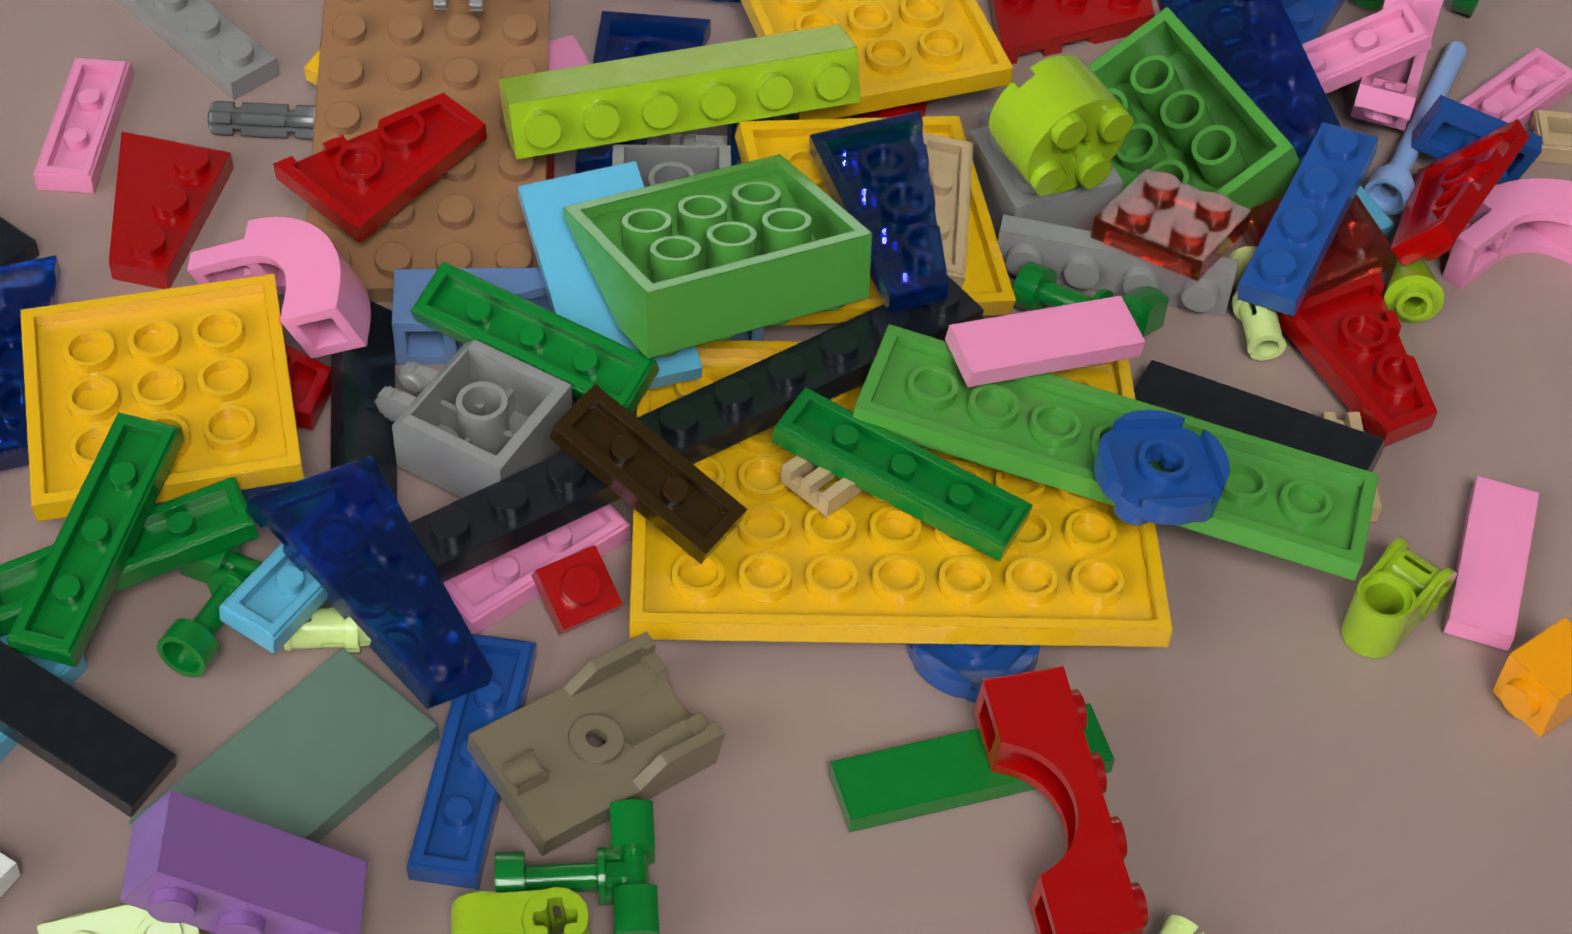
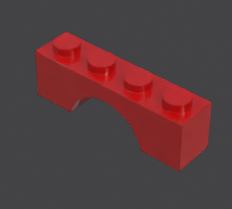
M1064 666L984 679L973 711L991 772L1015 777L1039 790L1056 809L1065 832V855L1059 862L1040 874L1028 901L1037 934H1141L1145 928L1144 926L1148 923L1147 902L1140 884L1137 882L1131 883L1124 863V859L1127 856L1125 830L1117 816L1110 817L1103 795L1107 790L1106 770L1098 752L1090 753L1084 730L1087 728V711L1081 692L1078 689L1071 690Z

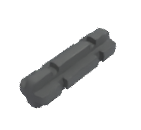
M214 101L209 107L208 126L210 132L214 135L234 136L235 130H241V136L289 138V133H295L296 139L313 140L316 105H296V110H289V104L242 102V108L235 107L234 101Z

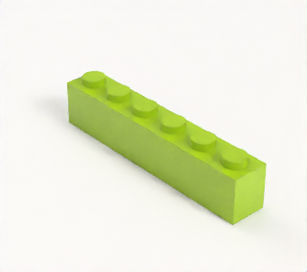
M839 24L498 79L506 135L516 160L861 102L857 46Z

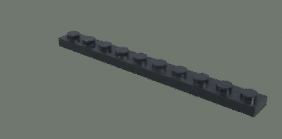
M946 275L638 417V419L688 461L695 464L775 426L805 387L830 400L864 384L889 324L946 341L945 338L949 325L983 319L984 309L955 281ZM564 451L407 523L405 526L408 543L437 582L441 584L621 499V497Z

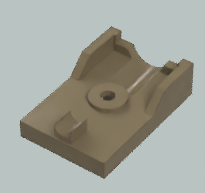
M647 632L589 660L564 687L470 733L468 736L467 750L542 856L609 821L610 803L624 799L648 800L717 762L725 733L715 721L709 724L701 712L693 714L686 710L679 702L669 683L667 668L654 652L656 643ZM594 734V738L604 741L605 744L599 747L592 746L587 742L586 738Z

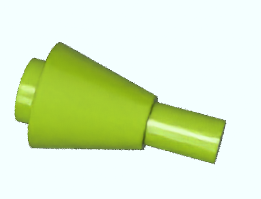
M1423 258L1404 267L1398 259L1384 295L1388 310H1395L1399 321L1420 323L1431 319L1443 307L1445 296L1442 287Z

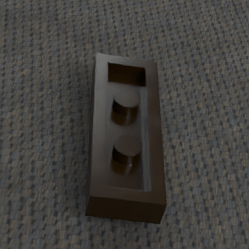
M596 384L552 427L549 438L700 564L710 556L744 518L747 508Z

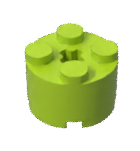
M1057 55L1041 60L1030 67V70L1035 75L1020 88L1012 81L1001 93L990 114L988 125L990 134L995 139L998 148L1038 195L1047 196L1063 193L1080 185L1086 189L1094 188L1101 184L1111 173L1112 164L1110 161L1118 152L1126 135L1133 127V117L1093 71L1076 56Z

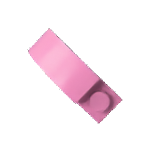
M1385 0L1382 10L1404 0ZM1409 0L1432 39L1443 0ZM1428 51L1367 77H1362L1350 117L1405 131L1416 101L1418 85Z
M1531 178L1495 185L1456 239L1455 244L1447 251L1450 253L1442 278L1461 290L1499 260L1511 255L1524 253L1547 255L1572 265V181Z
M266 217L248 220L244 239L190 253L187 272L198 284L275 274L278 294H285L280 322L311 359L367 346L371 321V306L368 292L362 280L328 236L314 225L289 217Z

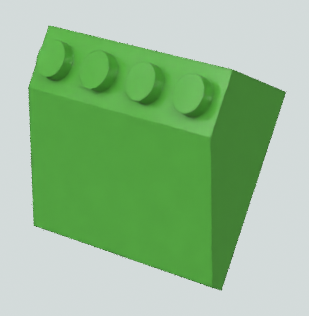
M1168 7L1087 66L1125 107L1134 120L1133 127L1110 162L1123 181L1117 213L1140 241L1178 248L1262 216L1282 201L1301 164L1294 146Z
M781 154L563 207L564 219L619 329L647 359L671 356L682 349L711 341H726L733 338L736 334L765 326H780L794 318L820 311L838 310L845 304L869 298L872 233Z

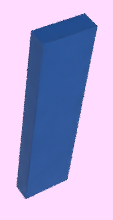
M470 633L407 864L408 880L479 890L502 798L467 750L468 736L470 733L525 706L537 658L535 642Z

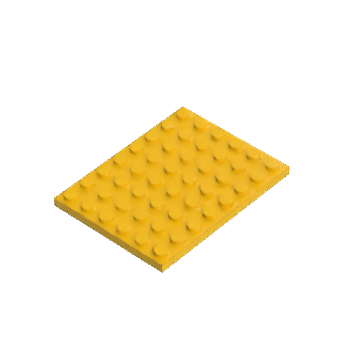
M726 340L711 341L697 345L696 349L702 364V378L647 390L637 406V418L803 341ZM1129 358L1050 373L1135 399ZM864 384L830 400L854 412L855 404ZM775 426L693 464L747 508L743 520L702 564L633 508L630 640L647 632L653 640L1169 647L1173 631L1156 523L1148 522L1143 525H1131L1117 517L1112 505L923 446L920 447L1033 505L1027 522L1000 562L866 491L861 492L826 517L780 481L782 465L797 455L771 442ZM835 477L818 490L820 492L825 491L841 478Z

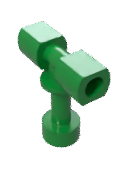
M1032 261L1022 267L1012 289L1016 299L1014 305L1027 311L1045 309L1047 306L1056 307L1114 297L1113 292L1105 288L1100 289L1092 297L1057 284V274L1054 269ZM1142 286L1122 295L1143 337L1163 327L1169 302L1168 297L1163 292L1153 287Z
M240 545L180 567L182 575L206 583L212 595L193 620L185 618L175 620L157 643V651L161 659L171 669L181 675L199 677L204 674L217 657L220 647L215 635L225 624L220 621L219 606L263 563L241 555Z
M624 799L610 803L611 847H597V862L525 865V851L495 852V892L543 890L552 887L568 888L574 892L598 891L599 906L613 905L614 934H659L657 885L649 884L648 865L655 863L653 801Z

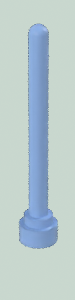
M1452 41L1446 46L1390 163L1376 168L1364 188L1386 215H1397L1403 212L1407 200L1415 187L1410 172L1420 151L1411 148L1412 132L1439 96H1447L1467 54L1466 46L1460 41Z

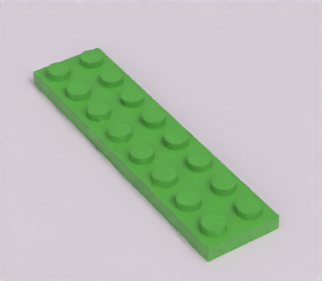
M888 325L854 407L853 418L880 426L914 444L1114 506V502L1104 494L1098 485L1094 473V458L1104 432L1106 434L1111 431L1115 420L1130 412L1139 410L1172 412L1184 417L1185 420L1182 427L1193 431L1201 437L1203 429H1206L1215 436L1223 446L1230 465L1228 480L1212 518L1205 522H1193L1176 526L1355 581L1363 563L1379 474L1050 373L967 387L946 341L904 328ZM1151 461L1150 465L1155 469L1163 472H1172L1163 469L1160 462Z

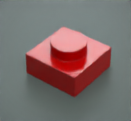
M596 545L541 567L532 574V579L558 635L613 613L623 605Z

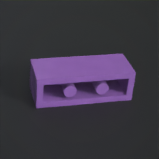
M170 790L133 821L120 902L146 910L152 918L158 921L185 923L215 934H361L368 861Z

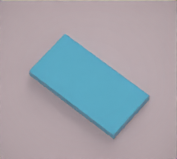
M636 161L518 186V198L552 312L643 354L619 329L564 219L563 207L643 188L644 185ZM696 346L682 349L671 356L653 357L652 359L657 361L659 372L648 390L702 378V364Z

